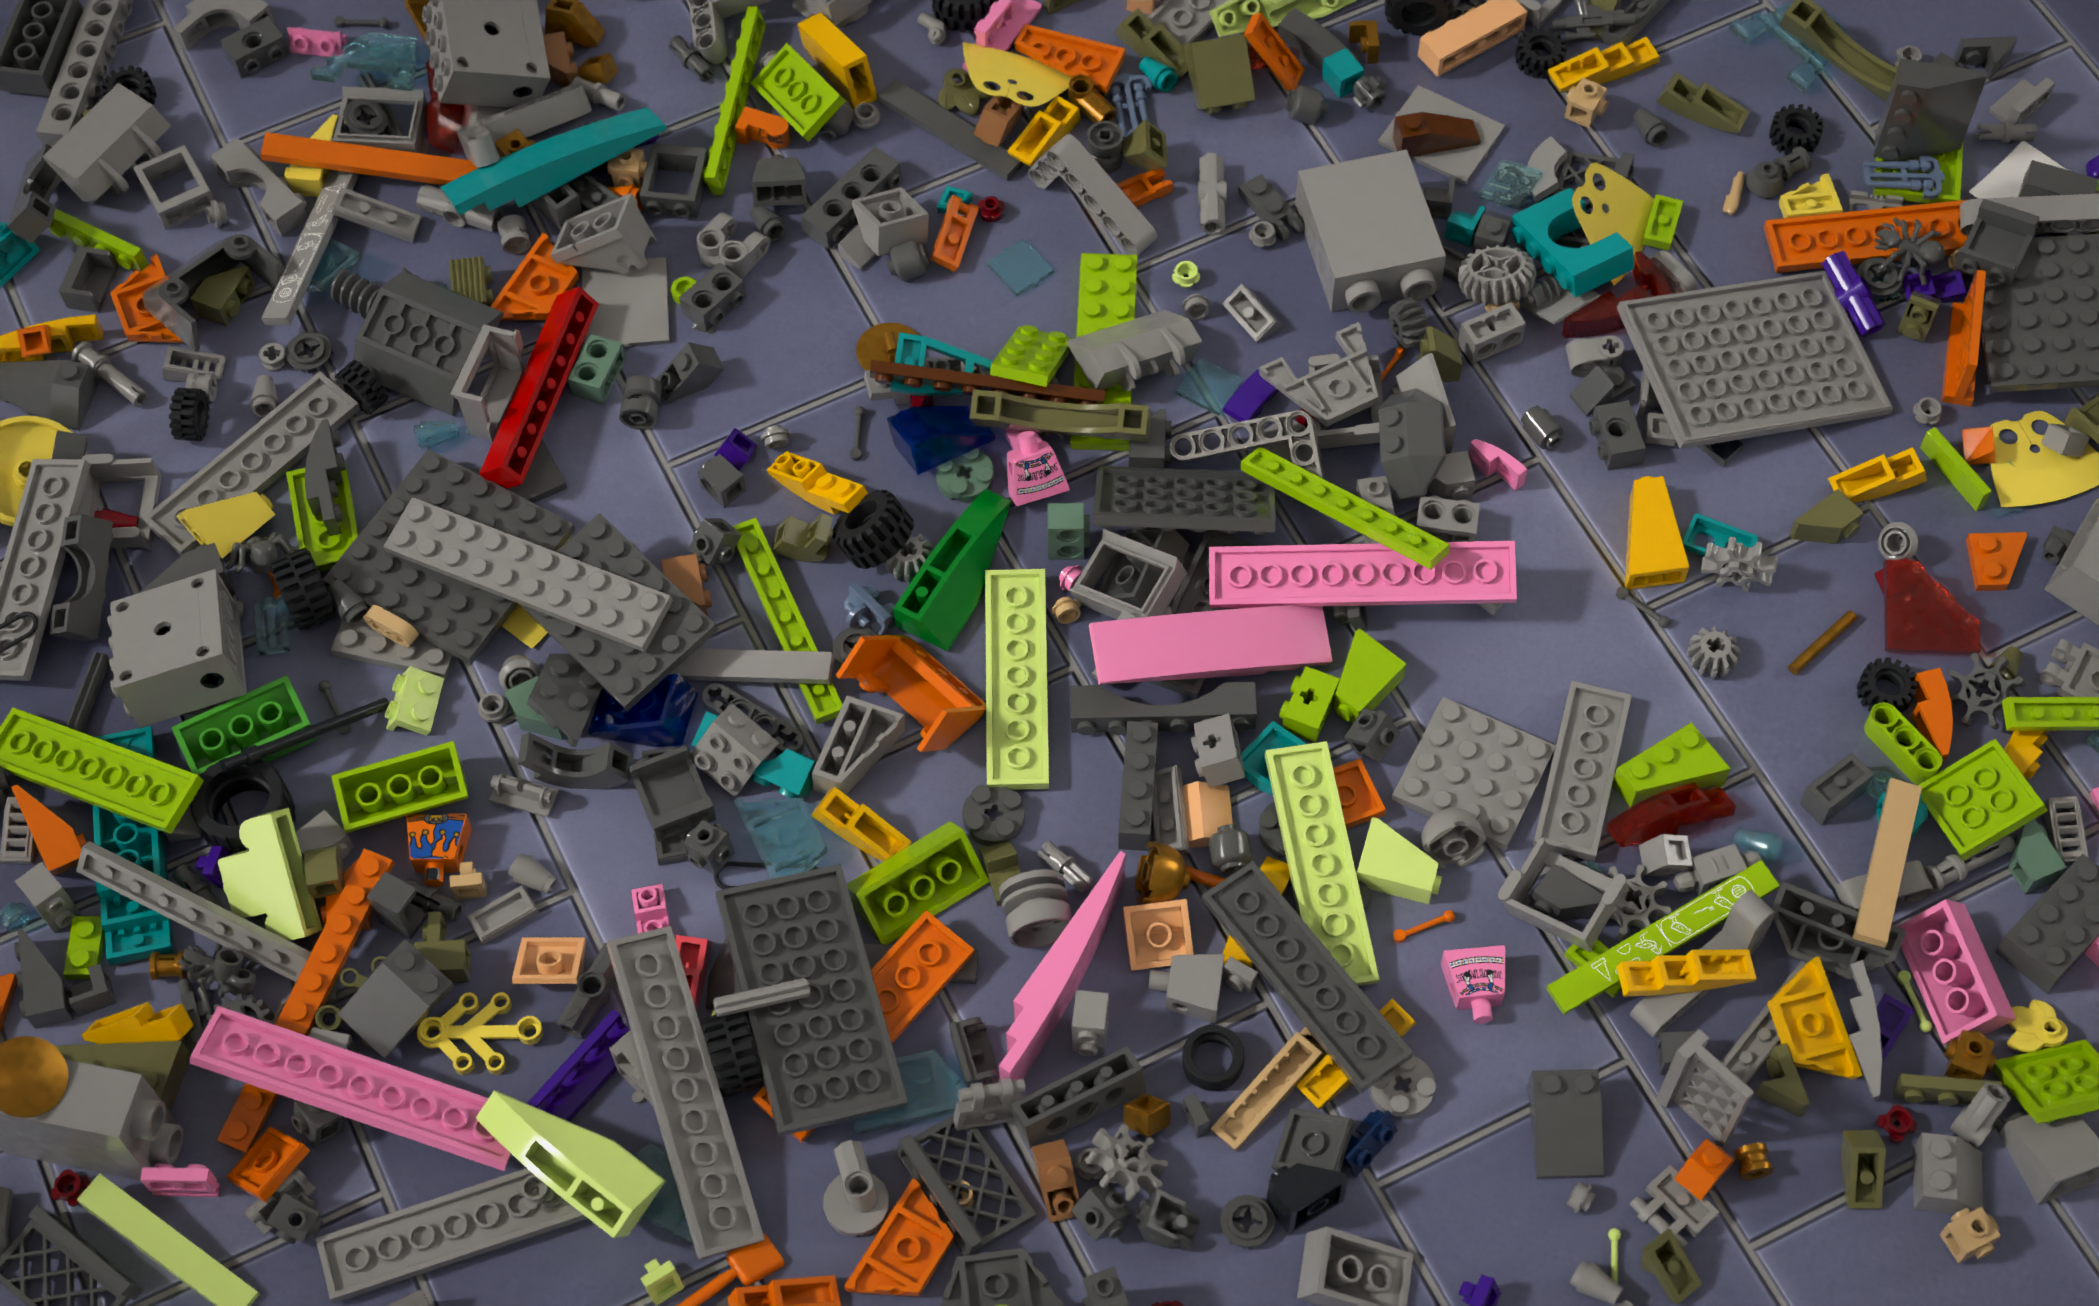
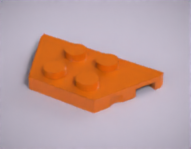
M541 234L490 306L504 313L501 320H546L556 296L571 290L579 280L578 271L574 266L564 265L561 262L556 263L550 256L554 246L547 234Z
M155 254L149 258L151 263L141 272L135 270L124 283L119 284L110 294L128 341L184 343L144 307V291L166 276L158 254Z
M912 1178L844 1285L846 1291L850 1293L915 1297L921 1295L954 1242V1236L946 1223L941 1220L938 1211L932 1202L928 1200L916 1179Z

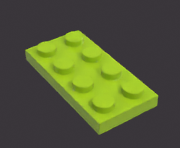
M788 43L782 47L750 83L808 142L846 102Z
M1031 325L1018 326L991 363L990 375L1047 387L1070 353L1071 349L1067 344V340L1073 338L1066 337V334L1059 331L1048 333L1038 331L1037 327Z
M347 465L346 470L341 471L343 483L337 484L339 497L335 498V503L341 505L344 521L339 522L341 534L329 536L323 522L322 513L313 515L308 504L305 491V468L286 472L299 550L305 547L311 553L319 572L331 570L359 535Z

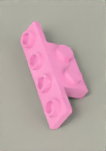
M999 0L994 2L987 16L983 20H979L975 27L976 45L1008 52L1015 43L1023 25H1030L1042 10V4L1034 0ZM964 62L963 69L968 71L966 63Z

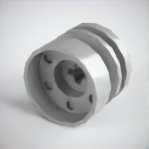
M1039 869L1017 874L1002 883L998 890L1004 914L1008 915L1005 922L1011 944L1016 947L1039 948L1054 944L1073 918L1070 905L1066 902L1068 895L1063 875L1056 870Z

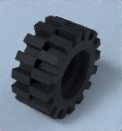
M1540 26L1539 31L1533 27L1530 29V33L1526 30L1523 32V36L1520 35L1515 62L1518 64L1520 71L1525 69V75L1528 76L1531 72L1533 73L1532 78L1537 79L1539 74L1542 75V79H1546L1548 69L1564 62L1567 50L1566 40L1561 38L1559 32L1554 35V29L1549 28L1547 32L1544 31L1545 27ZM1542 49L1549 52L1550 55L1538 56L1531 51Z
M128 65V70H125L123 66L119 67L120 72L111 71L112 77L106 76L104 78L106 83L102 82V93L104 96L119 83L127 89L138 88L134 93L150 104H155L156 102L154 97H157V93L148 73L138 66L134 69L133 66Z
M1789 104L1788 109L1785 106L1781 107L1780 112L1777 111L1775 113L1770 128L1769 139H1772V146L1777 145L1776 150L1779 152L1784 149V155L1790 154L1798 146L1812 153L1818 146L1823 131L1822 118L1818 119L1819 113L1816 111L1812 114L1813 108L1809 106L1806 110L1803 109V104H1799L1798 108H1795L1794 104ZM1787 127H1799L1806 133L1794 134Z
M352 360L335 375L336 383L344 392L358 402L360 411H364L367 415H371L389 399L385 387L381 386V381L375 378L376 375L373 372L370 373L369 369L359 361Z
M177 388L171 397L173 403L169 407L171 409V414H169L171 434L175 440L202 441L206 435L205 429L208 428L207 420H209V415H207L209 405H207L208 397H206V392L203 389Z
M1886 657L1884 663H1882L1881 658L1875 659L1874 664L1870 662L1866 669L1864 668L1857 684V689H1859L1857 697L1862 698L1861 705L1864 707L1869 704L1868 711L1870 712L1875 704L1885 702L1893 705L1902 714L1905 709L1909 708L1918 687V681H1914L1915 673L1908 674L1911 667L1906 664L1902 668L1900 666L1902 661L1898 659L1895 664L1891 663L1890 657ZM1878 680H1888L1897 686L1898 693L1896 695L1884 694L1877 689L1876 682Z

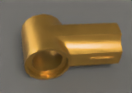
M1083 74L1073 76L1069 82L1068 102L1079 107V111H1082L1094 123L1100 121L1112 122L1113 118L1117 115V109L1093 87L1092 79Z

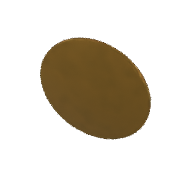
M881 323L869 328L861 335L856 346V356L859 364L864 370H870L871 360L894 363L899 332L918 335L917 332L899 323Z
M19 1036L0 1044V1111L13 1117L31 1118L42 1115L52 1109L63 1097L68 1083L67 1064L60 1051L48 1041L33 1036Z

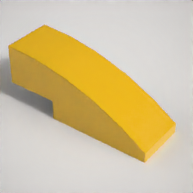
M1056 96L1044 112L1040 110L1037 112L1010 147L1008 154L1030 167L1033 166L1047 150L1066 134H1069L1081 120L1079 107Z
M1912 447L1888 458L1882 454L1829 477L1828 481L1834 492L1839 489L1853 503L1911 488L1926 482L1927 478L1925 469Z
M833 787L826 793L811 814L813 818L829 830L882 862L908 847L912 842L865 804L858 805L836 787Z
M146 1002L94 1021L81 1036L84 1041L96 1044L178 1041L185 1036L194 1024L182 1003L154 1012L150 1003Z

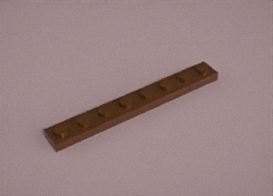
M871 360L870 378H875V382L880 384H892L893 381L904 382L905 386L911 388H921L922 385L934 386V390L941 392H950L951 388L960 389L966 395H972L973 389L1004 392L1052 402L1104 404L1106 391L1049 383L1047 387L991 375Z

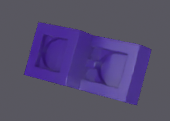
M1960 269L1934 276L1931 275L1930 270L1925 271L1927 280L1925 286L1921 284L1919 273L1904 276L1902 281L1907 303L1914 290L1942 300L1941 303L1962 300L1967 296Z
M1257 369L1235 391L1223 407L1222 412L1239 422L1255 419L1261 414L1264 404L1275 396L1279 390L1259 375V370Z
M1886 993L1876 1007L1880 1024L1882 1064L1914 1009Z

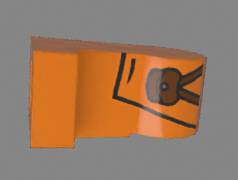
M744 107L735 125L737 143L748 145L750 140L767 143L773 149H783L789 145L791 140L789 125L785 118L750 107Z

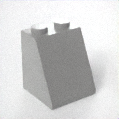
M2018 1112L2005 1120L2006 1124L1999 1132V1135L2037 1205L2099 1181V1138L2080 1115L2037 1124L2029 1114L2025 1115L2024 1112Z

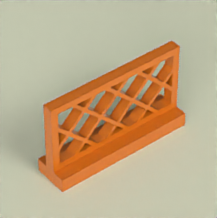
M1977 270L1964 303L1953 302L1950 308L1941 402L1971 407L1974 400L1986 271Z

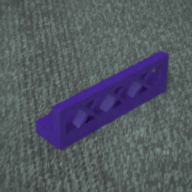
M613 1009L527 1104L571 1122L617 1071L610 1048L630 1030V1028L624 1025L621 1014Z

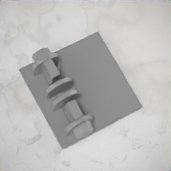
M1552 275L1535 284L1533 290L1528 292V296L1522 297L1524 303L1520 307L1556 324L1564 321L1567 316L1577 310L1587 307L1592 301L1599 298L1600 295L1590 290L1575 298L1567 289L1564 290L1558 280Z

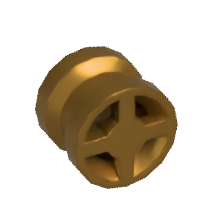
M1765 1143L1747 1144L1734 1151L1736 1160L1741 1163L1739 1173L1743 1180L1760 1179L1773 1173V1165L1767 1160L1766 1155L1769 1151Z

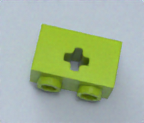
M1305 666L1301 677L1296 675L1290 689V692L1293 693L1291 700H1285L1279 714V717L1283 719L1282 727L1295 736L1317 743L1334 704L1340 678Z

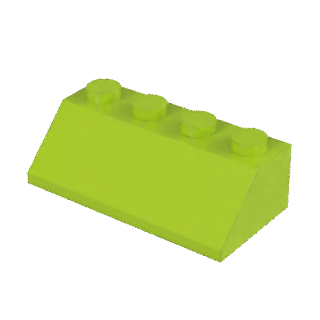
M454 741L331 775L345 833L469 798L464 769Z
M949 821L847 883V887L856 911L880 944H890L903 936L926 910L935 916L987 884L989 880L964 829Z

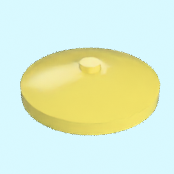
M17 416L0 421V523L14 526L32 460L52 459L57 431L72 433L63 425L38 416Z

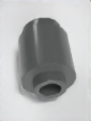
M1534 406L1524 413L1521 418L1523 429L1541 449H1552L1562 441L1564 430L1546 409Z

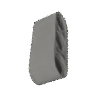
M1920 861L1905 863L1895 907L1923 900L1934 892L1933 886ZM1867 874L1847 879L1835 887L1842 905L1859 911Z

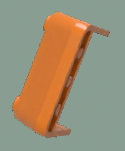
M905 635L860 636L836 673L839 679L856 678L860 681V687L869 693L885 692L923 726L920 732L923 739L917 747L920 752L947 749L973 726L986 711V703L921 645Z

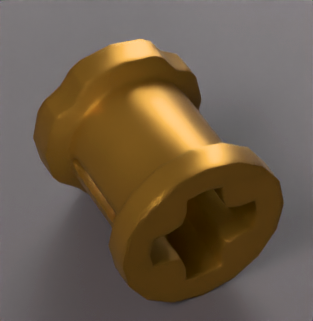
M184 950L179 951L178 954L160 955L159 952L151 953L149 960L151 979L159 980L161 977L178 976L179 979L187 978V971L182 970L181 965L178 964L179 959L184 960Z

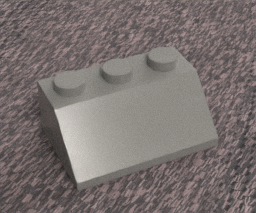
M1430 353L1396 376L1395 387L1391 388V395L1417 388L1443 405L1445 454L1452 452L1456 423L1433 353Z

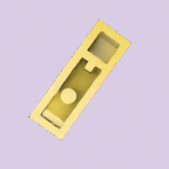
M331 115L310 138L331 141L334 138L338 115ZM290 164V167H286L285 180L294 194L298 192L301 196L318 197L331 170Z

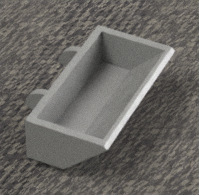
M118 83L43 156V159L83 202L97 200L107 189L116 194H119L121 191L126 193L129 190V185L121 175L127 169L136 174L133 167L137 166L135 161L140 156L151 160L162 155V150L155 142L171 125L152 104Z
M1167 310L1155 312L1067 340L1069 348L1093 389L1103 390L1120 384L1125 391L1136 388L1134 379L1138 380L1143 376L1153 375L1161 370H1164L1170 377L1179 375L1180 371L1177 365L1181 366L1186 362L1192 361L1202 343L1189 318Z

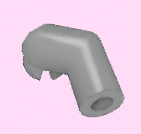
M922 12L918 18V24L929 29L928 38L933 44L943 43L946 39L944 22L926 12Z

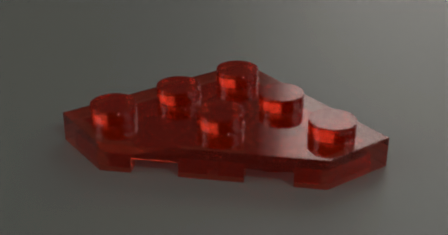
M1885 560L1883 562L1885 651L1978 654L1981 651L1980 621L1971 613L1968 614L1956 602L1957 599L1940 582L1937 583L1925 572L1926 569L1917 560Z

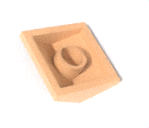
M1196 781L1183 785L1189 848L1209 846V838L1217 833L1218 827L1233 824L1229 786L1218 785L1210 788L1207 782Z
M1187 899L1123 907L1125 936L1131 971L1171 966L1172 956L1194 954Z
M522 937L512 983L577 984L584 969L585 937Z

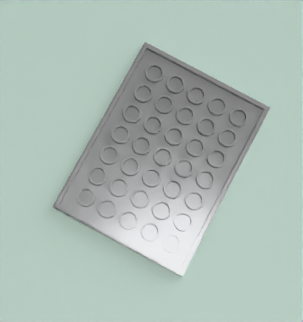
M1825 270L1619 302L1617 306L1619 315L1679 449L1889 415L1893 407L1846 311L1834 293L1835 288Z

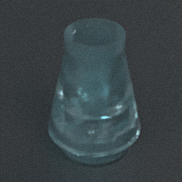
M455 419L449 421H420L419 425L413 426L419 448L426 447V449H430L459 436Z
M1739 827L1733 844L1745 851H1757L1761 860L1765 863L1768 861L1775 863L1781 853L1784 839L1777 837V833L1748 830Z

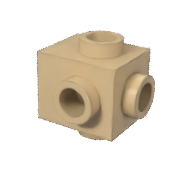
M1582 77L1577 87L1572 86L1567 94V107L1564 118L1590 128L1597 115L1602 116L1607 108L1608 101L1605 100L1607 88Z
M631 148L608 161L607 170L608 174L612 175L614 187L637 185L638 188L642 187L647 166L644 151Z
M1982 1206L1971 1212L1968 1208L1957 1212L1951 1217L1952 1222L1948 1223L1940 1233L1942 1240L1958 1264L1973 1256H1976L1978 1260L1988 1256L1995 1250L1993 1245L2001 1236L1997 1222L1991 1215L1986 1214Z

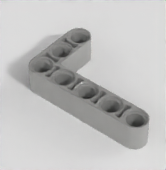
M689 0L694 44L707 63L711 65L719 64L727 56L728 49L724 18L747 10L748 6H759L772 0Z
M577 83L457 130V134L467 159L476 167H484L500 159L494 142L518 129L526 138L583 116L592 109L582 83Z
M1066 134L1029 169L1028 173L1031 180L1042 189L1048 187L1061 176L1129 255L1139 256L1157 240L1158 236L1154 227L1073 135Z
M1302 410L1176 435L1170 442L1171 454L1184 462L1254 449L1259 446L1264 447L1288 442L1292 463L1325 480L1313 418ZM1297 417H1305L1307 419L1308 425L1303 432H1295L1293 430L1292 424ZM1270 422L1276 423L1278 426L1277 435L1273 438H1266L1264 427ZM1241 428H1246L1249 431V439L1244 444H1238L1235 440V434ZM1217 434L1220 437V445L1217 449L1209 450L1206 440L1210 435ZM1183 440H1189L1192 449L1188 455L1181 456L1178 452V445ZM1303 446H1310L1313 450V456L1309 461L1302 462L1298 457V451Z
M1749 890L1732 906L1723 929L1699 950L1749 949L1751 955L1763 942L1776 912L1756 893ZM1711 989L1645 996L1633 1008L1630 1016L1652 1038H1656L1660 1035V1032L1665 1031Z

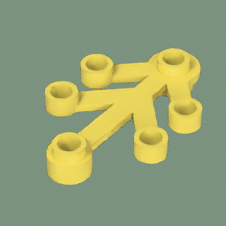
M470 992L463 994L459 998V1002L441 1018L428 1017L420 1023L417 1029L419 1042L426 1048L433 1049L439 1047L453 1062L456 1072L460 1075L471 1073L474 1069V1062L469 1054L461 1053L450 1039H463L485 1061L488 1071L493 1075H499L505 1071L506 1061L502 1054L494 1052L482 1039H520L526 1045H533L541 1040L544 1033L540 1020L534 1016H525L516 1025H485L497 1014H506L510 1011L512 1002L504 992L493 995L491 1002L464 1025L452 1026L464 1014H474L480 1007L477 996ZM499 1000L507 1001L503 1007L496 1006ZM466 1001H475L471 1007H464ZM528 1030H536L535 1035L531 1037L525 1036ZM431 1031H440L437 1036L429 1037ZM462 1060H468L469 1063L466 1067H458ZM494 1060H501V1064L498 1067L490 1066Z

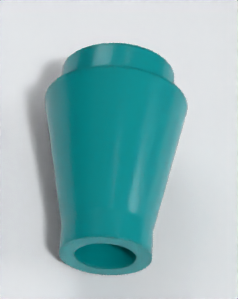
M1149 56L1143 58L1139 64V69L1149 78L1156 90L1168 92L1176 85L1178 76L1173 67L1156 61Z

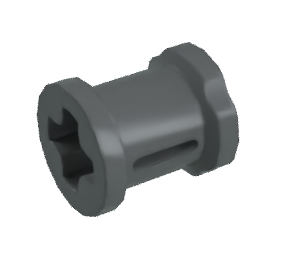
M1800 146L1794 148L1792 153L1787 156H1779L1773 160V163L1781 168L1784 181L1790 179L1795 172L1799 170L1805 171L1811 167V159L1808 152Z

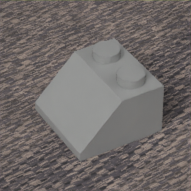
M902 187L852 200V207L863 239L878 256L889 255L891 248L910 240H915L918 244L928 243L929 214Z
M1922 1132L1913 1146L1914 1210L1956 1214L1965 1208H1968L1970 1212L1981 1206L1983 1208L1982 1151L1957 1136Z

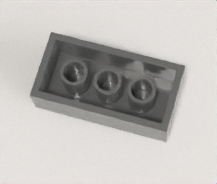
M80 0L18 1L0 44V91L50 96L83 12Z
M2082 853L2004 936L1995 953L2046 994L2085 954L2092 942L2099 936V866Z

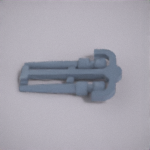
M1122 73L1114 79L1110 91L1107 94L1103 93L1104 97L1111 95L1112 105L1117 109L1116 116L1119 127L1123 131V140L1138 127L1135 108H1139L1142 122L1145 119L1149 122L1146 107L1147 98L1144 91H1152V85L1149 78L1145 75ZM1132 83H1134L1133 89H1134L1135 99H1136V102H1134V103H1133L1132 94H1131V89H1130V86L1132 85ZM1119 85L1124 87L1126 104H1123ZM1128 109L1132 130L1126 133L1123 110Z
M1919 156L1918 160H1908V162H1863L1865 187L1910 189V191H1920V189H1923V199H1934L1940 195L1941 184L1945 179V174L1940 171L1938 161L1931 156ZM1870 167L1900 169V173L1870 172ZM1932 167L1931 173H1907L1906 170L1908 169V171H1918V169H1920L1921 171L1929 172ZM1871 180H1892V181H1871Z

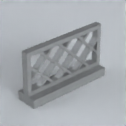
M1698 1029L1676 1051L1656 1101L1665 1109L1674 1101L1724 1146L1731 1139L1754 1091L1705 1049L1709 1037Z

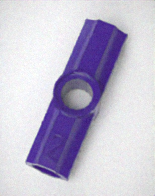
M1841 251L1827 257L1822 265L1836 288L1834 293L1844 310L1851 315L1861 335L1866 337L1880 331L1886 323L1872 300L1873 294L1869 286L1857 274L1846 252Z

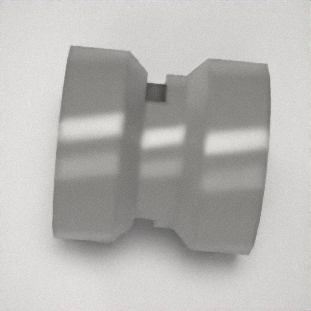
M508 215L498 222L497 226L502 237V247L506 253L520 254L530 247L529 236L526 233V223L522 216Z

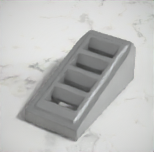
M168 345L162 368V379L186 381L190 372H197L200 376L214 373L217 377V382H221L226 356L202 351L195 352L191 349ZM187 363L192 364V368L186 367ZM199 364H204L203 370L198 369ZM210 364H216L215 372L209 371Z
M2078 797L2048 798L2044 803L2048 811L2043 813V818L2050 843L2054 849L2062 854L2065 864H2073L2082 853L2088 857ZM2069 822L2070 825L2059 826L2058 823ZM2073 835L2074 838L2061 839L2060 836ZM2075 846L2077 851L2063 852L2062 850L2063 847Z
M7 797L0 862L1 864H32L36 843L28 824L27 826L16 825L17 822H26L16 797ZM14 835H26V838H14ZM25 847V851H11V848Z

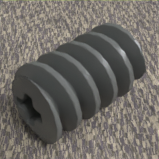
M347 268L339 271L335 276L331 286V298L334 302L366 318L380 288L377 284L370 283L368 279L361 278L359 274L352 273Z

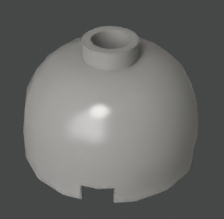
M1448 808L1433 814L1426 821L1421 833L1424 853L1439 863V869H1446V864L1457 862V868H1461L1474 862L1484 852L1483 843L1486 841V835L1481 824L1473 814L1461 808Z

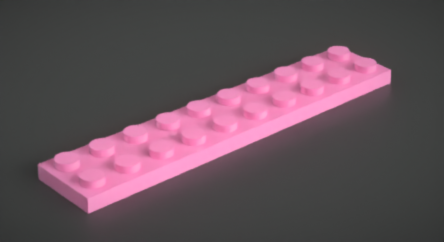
M1515 541L1447 542L1450 544V553L1431 570L1381 543L1209 547L1210 608H1253L1282 605L1309 607L1516 603Z
M217 1006L190 1056V1064L502 1171H505L512 1156L476 1119L488 1098L221 1006Z

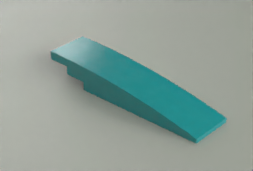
M649 107L631 111L570 130L500 158L493 164L473 170L440 188L459 216L482 203L490 212L512 199L520 208L667 130V127Z
M152 726L96 737L156 759ZM93 805L94 843L169 881L164 832ZM96 882V893L100 898L101 926L105 931L106 960L109 965L150 958L153 952H159L160 955L174 953L171 919Z

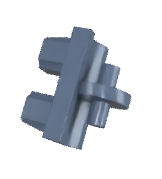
M856 581L850 584L848 587L850 590L849 595L844 601V609L849 613L846 617V623L851 628L861 625L864 629L872 630L876 635H886L888 626L895 621L893 610L895 606L892 603H886L881 606L878 603L880 596L878 589L872 584L863 587Z

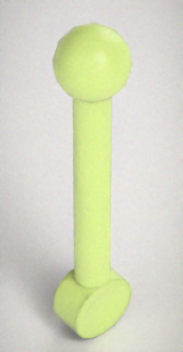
M1905 970L1900 971L1897 981L1904 985L1920 1021L1919 1029L1924 1033H1928L1932 1030V1023L1926 1020L1910 984L1911 974Z
M1613 1228L1608 1232V1237L1611 1240V1279L1618 1284V1240L1621 1238V1232L1619 1229Z

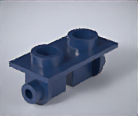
M1378 1109L1368 1114L1355 1129L1359 1135L1363 1136L1361 1139L1351 1135L1342 1165L1344 1166L1348 1163L1355 1178L1372 1163L1373 1158L1385 1145L1392 1141L1395 1133L1398 1131L1388 1110L1385 1114Z

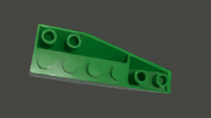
M985 489L968 506L939 541L893 608L896 627L948 652L979 604L985 585V570H990L1011 506V500Z

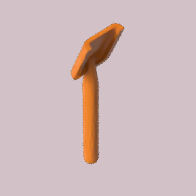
M763 1234L765 1239L763 1242L730 1251L726 1256V1260L731 1269L715 1277L677 1306H700L730 1284L737 1276L744 1285H752L785 1266L784 1259L767 1235Z

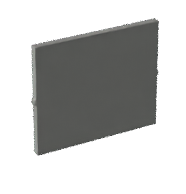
M1419 85L1400 111L1396 113V116L1428 112L1472 119L1481 140L1480 145L1410 157L1411 160L1449 178L1456 177L1455 181L1464 185L1467 184L1483 159L1488 156V152L1505 129L1504 124ZM1394 118L1379 138L1378 144L1395 152L1397 149L1393 140Z
M666 257L646 259L647 266L640 269L630 265L631 272L625 275L612 270L582 267V289L599 303L583 344H586L590 334L621 342L625 348L670 343Z

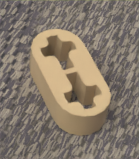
M372 605L363 616L364 621L373 630L401 646L410 647L419 636V633L411 624L380 606Z

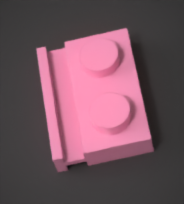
M160 1163L155 1164L154 1167H142L140 1180L149 1191H152L153 1196L219 1197L221 1184L217 1183L216 1177L204 1165L190 1164L187 1168H175L172 1165Z

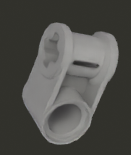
M1614 335L1589 339L1579 338L1570 341L1565 348L1571 374L1576 377L1587 376L1598 365L1604 372L1617 365L1621 366V355L1624 352L1623 341Z

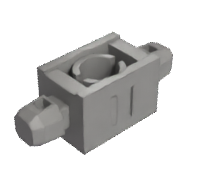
M1732 844L1691 857L1693 866L1688 868V870L1678 873L1674 877L1673 882L1677 891L1688 892L1693 891L1695 888L1698 896L1760 861L1761 858L1757 851H1746L1740 854L1736 845Z

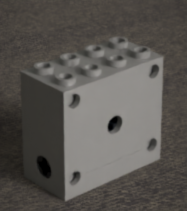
M429 0L428 5L424 6L422 19L424 23H427L426 43L431 48L430 67L434 68L435 73L433 88L434 91L438 92L439 103L513 108L542 97L551 77L537 0Z
M216 569L110 602L111 615L107 617L112 636L108 638V642L113 652V658L109 659V663L114 674V680L110 681L114 696L122 699L127 716L129 718L133 717L140 728L247 694L239 608Z

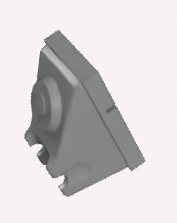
M631 193L566 219L550 256L556 263L561 262L564 265L612 270L625 275L631 272L630 265H634L638 269L647 266L644 251L647 244L650 246L656 243V238L637 207V199Z

